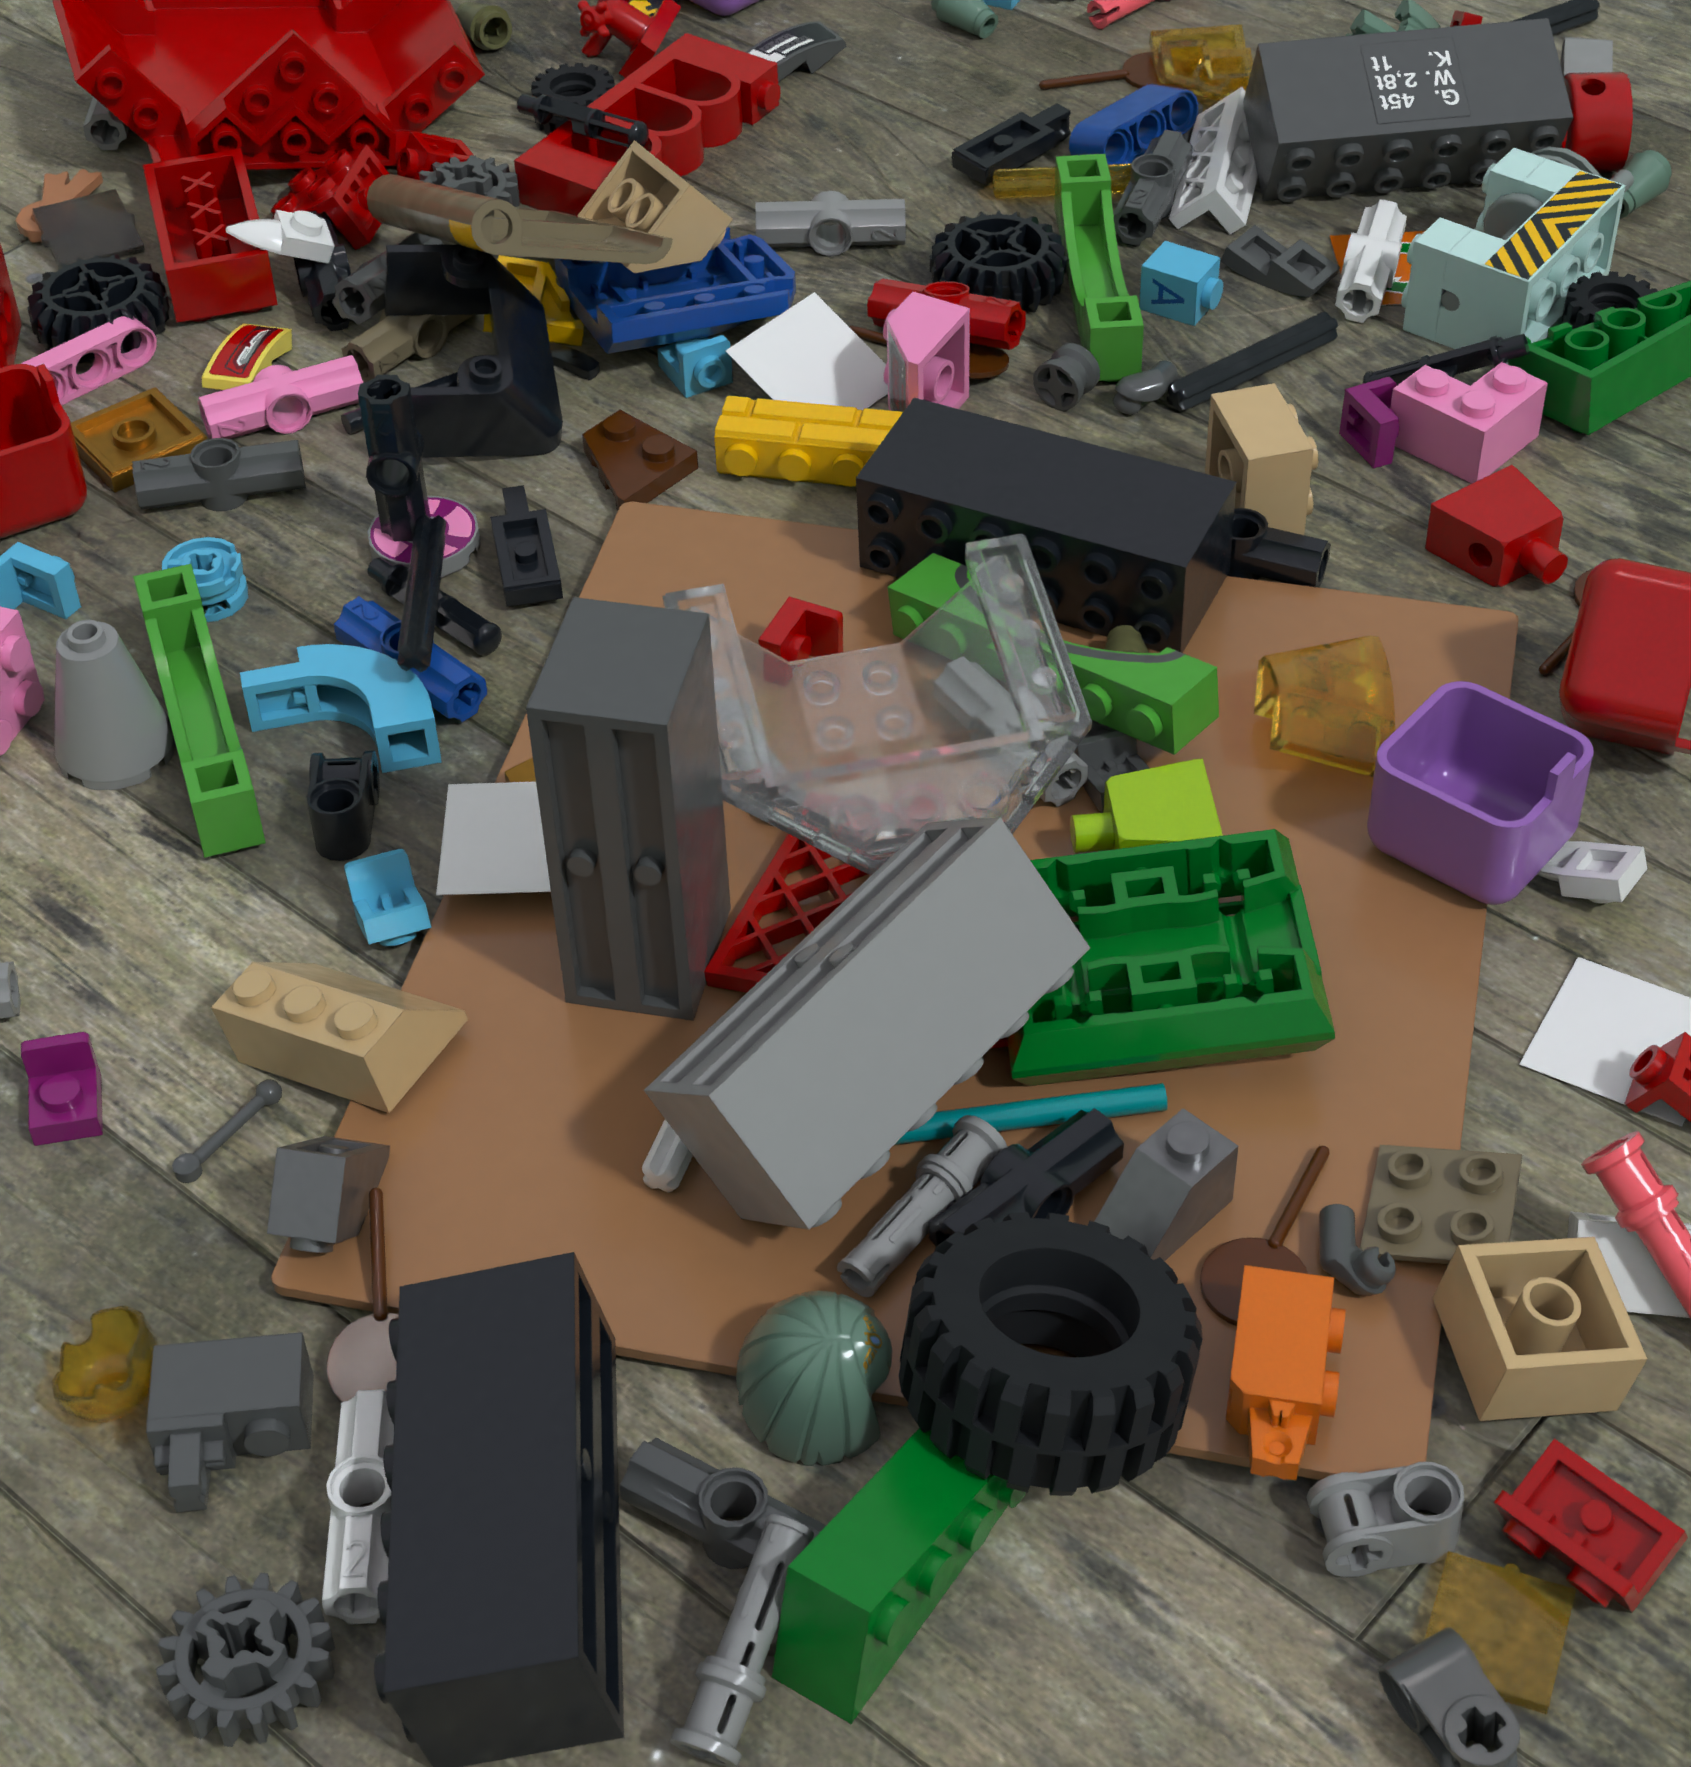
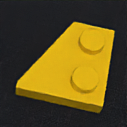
M499 255L498 261L543 304L549 341L582 346L584 324L581 319L574 320L569 311L570 299L565 290L557 284V276L550 263ZM490 314L484 315L483 331L492 333Z

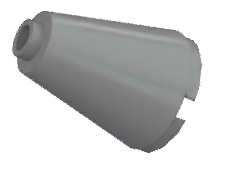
M95 620L78 621L66 629L56 642L54 755L60 771L68 779L69 774L81 779L83 787L92 790H119L140 784L151 778L150 768L163 758L165 764H167L174 754L176 744L169 717L116 629L107 623Z

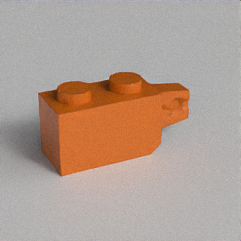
M1244 1265L1226 1420L1239 1434L1248 1435L1251 1474L1263 1477L1275 1476L1282 1480H1296L1306 1444L1315 1445L1319 1417L1334 1418L1340 1372L1325 1370L1327 1352L1341 1354L1346 1309L1331 1307L1334 1277Z

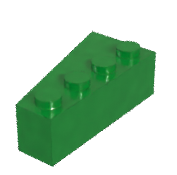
M1691 280L1638 298L1637 308L1615 309L1610 307L1595 312V321L1593 323L1572 329L1573 326L1565 322L1548 328V338L1533 343L1526 337L1529 355L1508 360V365L1519 367L1526 373L1548 383L1543 415L1569 426L1576 432L1590 435L1691 377Z
M919 1428L787 1567L772 1678L849 1724L853 1723L967 1562L983 1545L991 1529L1008 1506L1011 1508L1016 1507L1026 1494L1023 1491L1007 1488V1480L990 1474L985 1480L967 1471L964 1465L965 1460L957 1455L949 1459L930 1440L931 1430L923 1433Z

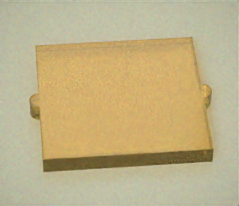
M1448 1551L1425 1639L1446 1627L1452 1628L1468 1644L1484 1674L1505 1702L1547 1714L1576 1589L1520 1573L1519 1567L1512 1563L1505 1565L1503 1568Z

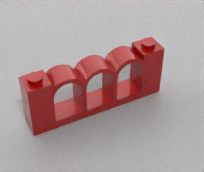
M686 33L587 107L644 122L649 131L648 141L644 148L676 174L684 176L698 169L704 162V148L725 145L733 141L742 132L743 123L753 126L779 105L781 89L778 84V65L776 62ZM605 115V123L630 129L634 124ZM566 121L514 160L520 203L537 210L557 211L578 216L628 148L575 133L572 129V122ZM605 130L600 135V137L628 144V137Z

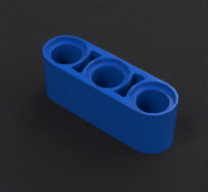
M1157 84L1145 85L1080 121L1070 135V155L1106 154L1109 170H1121L1132 164L1136 157L1144 155L1152 138L1159 137L1163 134L1164 130L1181 132L1182 135L1188 132L1197 119V98L1192 91Z

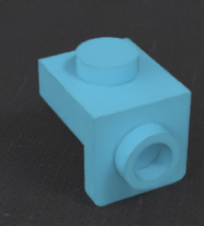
M19 542L15 543L0 556V606L15 609L25 602L63 619L69 618L81 607L74 582L75 576L70 563L58 556H51Z
M396 849L354 860L344 865L357 923L369 945L377 942L382 946L400 945L414 939L417 936V931L432 928L426 903L415 887L408 855L403 849Z

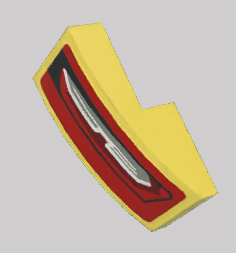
M243 323L224 339L213 354L202 375V388L226 390L252 383L255 376L262 369L272 365L274 359L292 350V329Z

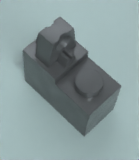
M303 1332L153 1346L146 1434L154 1455L156 1472L160 1473V1475H168V1489L170 1496L174 1498L176 1512L207 1510L211 1470L235 1468L236 1456L255 1454L268 1457L279 1455L285 1451L311 1449L314 1375Z

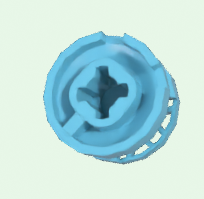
M213 537L191 539L178 544L164 557L162 570L187 564L192 565L202 606H208L205 613L207 622L219 621L233 615L247 601L248 585L246 576L243 574L241 553L236 552L233 543ZM223 602L229 608L224 609L218 603Z

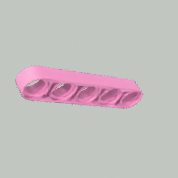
M122 316L114 319L113 324L110 322L105 323L20 364H28L35 367L45 364L54 379L60 404L63 405L148 363L155 353L157 338L151 329L135 317L132 320ZM131 332H140L142 338L140 346L133 348L127 353H121V344L124 338ZM87 353H95L92 367L83 374H76V366L81 357Z

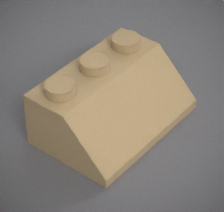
M635 140L578 214V217L673 238L671 248L666 256L656 263H622L633 273L703 260L710 250H713L721 243L725 236L726 228L733 220Z
M252 962L211 1007L240 1063L387 1113L393 1110L468 1021L465 1010L315 963Z

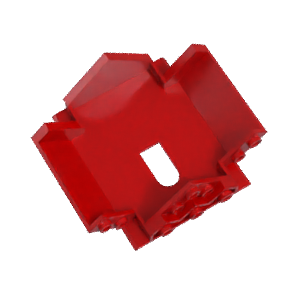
M52 0L75 82L147 143L153 163L241 148L246 170L321 168L326 160L339 150L346 149L350 153L367 144L383 166H397L398 155L405 148L410 131L420 133L485 75L450 0Z

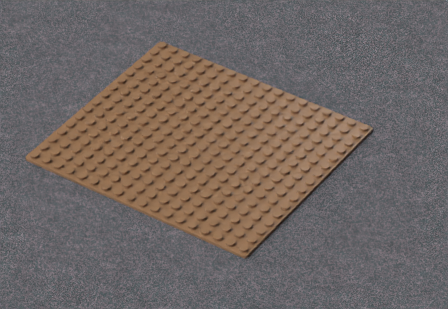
M626 502L619 507L579 598L709 613L713 675L722 687V697L730 706H737L745 713L749 722L748 733L794 788L803 795L805 800L803 808L807 802L911 817L919 802L942 806L945 821L1001 817L1030 860L1082 854L1073 852L1070 833L1071 815L1100 813L1083 785L1077 791L1073 800L1056 807L1051 801L1044 802L1007 765L995 769L983 761L974 746L971 731L937 699V683L944 678L949 667L956 663V661L893 635L887 587L899 578L860 567L858 530L640 502ZM1227 576L1183 652L1186 655L1217 667L1219 717L1175 755L1138 739L1137 751L1149 768L1193 759H1203L1223 836L1276 829L1289 838L1321 966L1322 979L1335 1029V1039L1315 1051L1028 1086L1012 1079L1008 1046L989 1049L982 1056L984 1063L976 1074L960 1084L953 1085L936 1102L938 1106L937 1111L1163 1083L1168 1103L1166 1111L1108 1118L1112 1121L1118 1137L1124 1142L1123 1159L1075 1195L1073 1204L1067 1213L1069 1215V1222L1087 1226L1089 1220L1095 1221L1136 1148L1181 1109L1184 1108L1239 1146L1233 1200L1165 1260L1175 1272L1178 1278L1177 1284L1183 1283L1197 1308L1196 1315L1202 1325L1200 1356L1182 1428L1178 1431L1175 1444L1168 1452L1170 1454L1250 1468L1248 1435L1239 1434L1226 1420L1237 1326L1221 1319L1209 1308L1200 1288L1202 1266L1211 1252L1222 1244L1235 1239L1262 1238L1269 1240L1316 1149L1323 1145L1329 1149V1157L1293 1223L1283 1246L1290 1249L1300 1258L1308 1274L1333 1277L1323 1270L1319 1261V1212L1322 1208L1332 1204H1342L1350 1207L1355 1213L1356 1246L1360 1248L1380 1145L1460 1150L1487 904L1479 902L1381 852L1369 837L1367 821L1378 748L1439 687L1457 681L1471 682L1510 699L1519 621L1518 616L1512 612ZM789 596L840 611L843 615V654L838 662L834 663L809 655L805 667L800 671L795 670L782 690L760 684L758 639ZM994 605L1011 618L1041 633L1075 644L1105 649L1106 636ZM1147 648L1149 653H1160L1159 651ZM997 680L1015 698L1023 695H1031L1036 698L1044 707L1049 717L1052 732L1061 741L1058 721L1082 716ZM527 712L495 783H506L504 771L532 758ZM721 756L720 769L731 910L719 946L800 815L799 813L790 821L783 810L778 807L779 812L785 818V823H773L768 818L765 810ZM817 826L810 840L814 844L842 833V830ZM883 836L865 843V845L872 853L895 844L898 838ZM853 848L827 858L824 862L829 869L857 859L859 856ZM812 864L788 874L784 881L789 886L817 875L818 872ZM871 874L840 885L846 895L851 894ZM828 890L798 903L802 910L806 912L835 899ZM551 892L443 895L431 922L432 928L428 929L401 991L465 1010L468 1021L390 1113L351 1100L334 1136L335 1138L390 1145L389 1159L377 1187L383 1192L388 1313L399 1314L400 1286L574 1252L614 1334L616 1355L736 1376L739 1352L745 1337L768 1309L784 1299L796 1294L801 1295L804 1292L829 1291L836 1292L837 1295L842 1293L871 1307L875 1312V1317L880 1320L888 1332V1337L891 1339L893 1355L890 1372L887 1379L871 1395L872 1401L908 1407V1402L901 1393L898 1377L901 1365L899 1361L916 1274L924 1259L935 1252L936 1246L929 1239L928 1233L904 1261L891 1272L877 1292L869 1298L855 1293L842 1281L840 1277L842 1273L837 1271V1265L864 1239L872 1227L896 1201L900 1200L911 1188V1185L916 1181L915 1174L918 1163L926 1155L937 1154L951 1138L893 1145L889 1149L890 1158L887 1163L873 1175L859 1179L840 1198L842 1206L839 1211L824 1224L810 1230L741 1219L694 1156H692L685 1174L675 1190L667 1193L659 1188L651 1189L643 1181L645 1174L642 1172V1165L665 1118L644 1092V1089L746 993L707 986L706 982L694 1021L566 1003ZM1241 895L1218 898L1219 903L1241 901ZM785 907L762 916L759 925L763 929L791 918L793 915L789 908ZM1078 916L1070 917L1072 922L1078 921ZM802 933L772 945L777 955L780 956L792 951L806 936ZM762 950L737 959L732 967L748 969L767 961V958ZM1061 1124L1000 1131L999 1134L1003 1137L1008 1147L1013 1144H1020L1028 1150ZM981 1180L973 1187V1190L980 1185ZM369 1210L359 1235L334 1244L332 1252L317 1253L290 1248L291 1237H288L271 1276L274 1290L278 1294L373 1312ZM1394 1260L1396 1267L1394 1278L1386 1284V1289L1382 1293L1372 1296L1357 1295L1334 1278L1331 1307L1346 1309L1341 1354L1327 1352L1325 1370L1340 1372L1334 1418L1319 1417L1315 1445L1306 1444L1297 1476L1322 1480L1330 1475L1342 1472L1364 1473L1409 1466L1417 1462H1426L1441 1330V1319L1434 1304L1433 1296L1448 1264ZM1021 1344L1032 1350L1049 1355L1077 1357L1049 1346Z

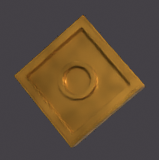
M156 387L71 422L79 457L114 493L135 484L132 461L191 454V450L197 444L208 440L207 436Z

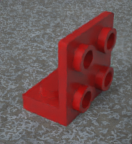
M367 144L350 153L346 149H341L329 157L323 164V167L315 171L311 167H307L297 173L288 183V186L291 188L289 193L271 208V213L273 214L271 219L274 218L276 210L291 213L315 210L318 214L326 212L335 228L357 250L371 242L382 224L372 216L368 209L367 194L369 187L374 180L390 173Z

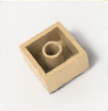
M1275 383L1211 394L1205 474L1237 482L1235 509H1252L1261 513L1266 518L1268 527L1305 535L1306 516L1311 515L1313 511L1310 479L1311 470H1316L1318 466V451L1314 439L1311 436H1306L1299 425L1295 407L1291 403H1286Z
M1595 1237L1458 1245L1433 1296L1434 1304L1479 1421L1617 1411L1647 1361V1356Z

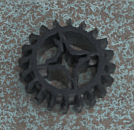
M999 210L993 215L978 212L975 218L962 216L958 224L950 223L945 225L944 232L936 235L935 244L932 246V255L929 257V271L932 272L933 283L946 281L962 283L969 286L971 294L1020 302L1022 310L1033 313L1037 311L1038 305L1051 304L1052 297L1060 293L1061 285L1064 282V273H1066L1067 256H1064L1065 247L1062 245L1061 235L1053 232L1052 225L1046 223L1039 224L1037 217L1032 216L1025 219L1020 216L1019 212H1015L1012 215H1004Z
M96 254L93 259L87 260L77 257L76 262L70 265L58 264V271L42 274V281L32 285L33 293L27 297L29 320L33 334L36 335L38 343L44 344L46 351L105 323L110 322L113 324V320L118 317L125 316L132 320L135 317L151 329L155 336L166 331L165 322L169 319L168 310L170 306L165 284L161 281L160 274L153 272L151 264L139 263L136 257L121 260L118 254H113L109 258H100ZM131 332L124 338L121 344V353H127L133 348L140 346L142 341L140 332ZM95 353L85 354L78 362L84 363L88 359H95Z

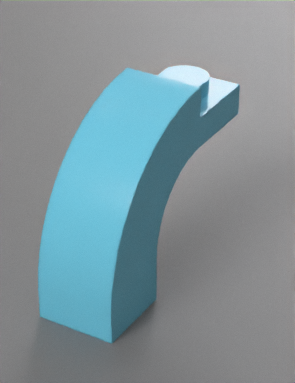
M339 644L307 645L297 647L299 662L240 672L241 685L252 732L319 720L342 721L363 729L372 737L377 746L382 773L442 762L429 694L416 674L410 669L408 671L401 669L394 658L357 646Z

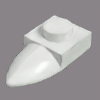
M276 210L273 219L248 220L230 225L225 229L226 233L257 248L281 255L329 263L334 249V243L325 219L319 218L317 215L307 211L291 213Z
M1567 841L1537 875L1559 882L1561 895L1565 897L1589 899L1594 903L1622 902L1647 870L1644 847Z

